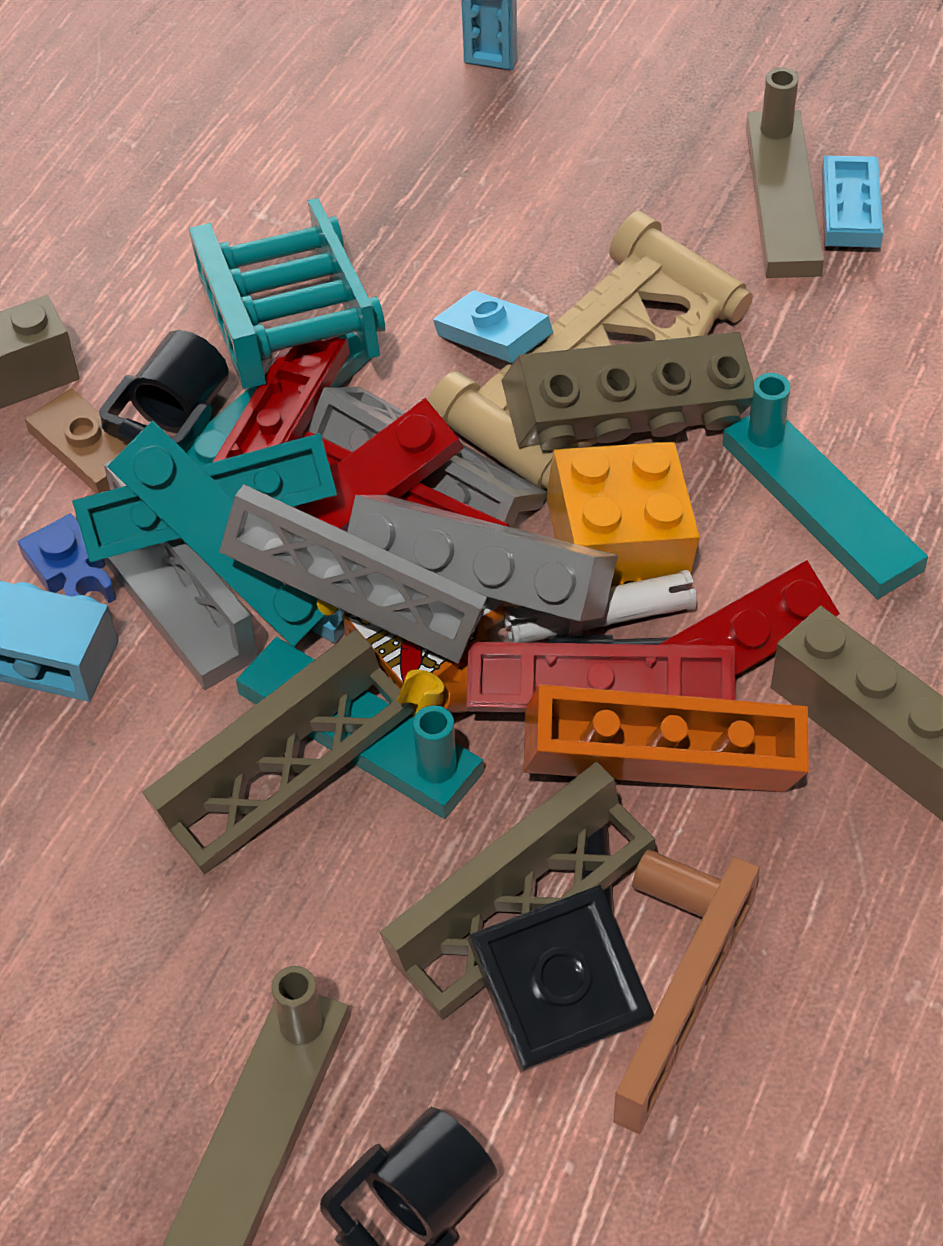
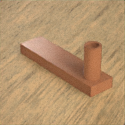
M650 849L642 856L633 878L632 887L703 918L615 1092L613 1123L639 1135L641 1134L754 902L760 867L734 856L721 880Z

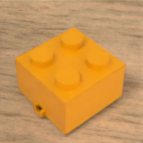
M675 442L553 450L546 498L555 539L618 555L611 587L623 585L627 581L637 582L676 574L683 570H688L691 574L700 536Z

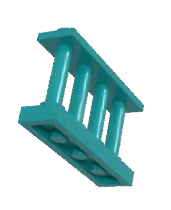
M319 198L307 200L312 227L229 246L228 241L218 243L211 223L189 228L198 275L243 390L266 384L262 361L271 359V352L356 332L368 358L380 356L377 332L385 331V320L380 301L377 296L368 297L344 250L338 219L336 216H327ZM316 249L318 255L241 273L239 267ZM329 276L331 282L257 300H252L250 295ZM340 303L345 308L342 311L264 329L263 324H258Z

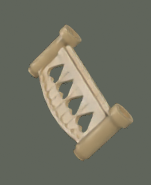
M638 210L630 214L623 221L610 245V258L620 265L551 325L553 333L526 354L608 346L611 343L606 331L643 335L649 337L652 341L708 335L713 322L717 318L722 321L729 319L734 323L738 322L748 311L753 300V294L746 290L747 286L745 283L661 232L662 226L659 221ZM641 299L679 303L687 307L689 311L682 315H676L673 326L659 328L652 324ZM509 362L481 388L478 383L460 371H453L446 375L436 385L428 401L451 430L465 437L534 486L542 490L548 489L553 450H543L540 444L521 447L517 445L501 382L513 363ZM596 438L579 439L560 449L590 447L597 443Z

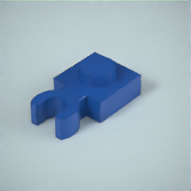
M72 513L17 541L22 557L47 591L56 593L64 588L65 595L71 597L84 595L90 591H98L103 594L109 603L116 600L111 578L107 572L101 569L104 567L103 559L94 562L89 561L78 521Z

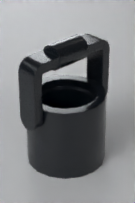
M183 330L170 331L135 377L126 375L102 405L99 415L103 430L110 435L118 437L120 441L129 444L147 426L118 416L131 400L132 405L149 422L153 420L161 429L176 433L174 437H170L187 452L211 417L212 406L210 403L228 380L229 369L224 357L206 339L192 332Z
M431 1106L387 1150L381 1144H376L367 1150L323 1195L320 1201V1211L338 1233L335 1241L339 1246H380L358 1219L353 1220L341 1206V1203L366 1180L371 1191L384 1208L411 1234L425 1242L424 1246H452L457 1238V1235L451 1229L452 1225L498 1178L497 1169L485 1149L467 1129L444 1111Z

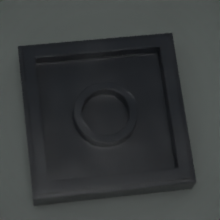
M601 885L471 933L467 937L520 1073L647 1023L654 1016Z

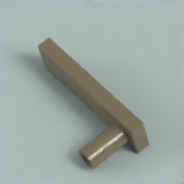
M775 68L767 73L763 109L757 112H747L746 121L766 278L822 277L824 258L801 111L795 110L799 77L796 72L788 68Z
M289 966L280 970L273 978L271 990L274 1003L162 1246L252 1245L351 1017L348 1004L318 995L315 978L306 968Z

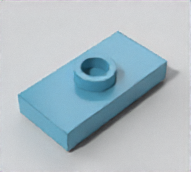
M461 0L464 63L513 70L517 61V0Z
M823 156L822 192L825 246L881 247L883 222L878 157Z
M475 290L433 319L438 336L510 363H514L518 355L528 353L553 333L548 315Z

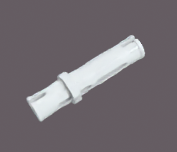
M683 570L676 574L610 587L604 617L582 622L524 606L504 607L505 628L511 627L512 631L507 633V638L510 643H528L561 635L582 636L583 631L685 609L693 610L697 606L696 589L686 590V585L692 584L694 581L690 572Z

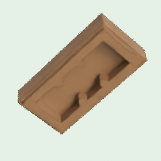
M68 389L25 418L28 432L96 494L110 489L104 464L113 460L128 443L106 433L102 428L99 411L74 389Z

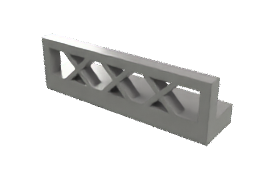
M362 387L323 388L307 431L313 434L321 433L322 438L353 452L405 412ZM464 445L463 450L419 482L506 522L511 528L519 512L541 509L547 495L546 491L534 486Z
M111 461L104 464L110 490L127 486L107 467ZM181 538L103 559V562L204 690L247 667L258 656L250 614L215 571Z
M244 484L235 495L219 550L220 553L453 662L459 663L468 646V642H470L486 608L484 604L487 597Z

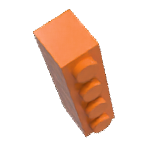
M539 684L525 707L523 772L578 776L597 761L617 780L786 792L809 772L808 706Z

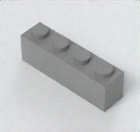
M355 495L347 533L483 596L579 622L604 617L618 558L616 554L387 495Z

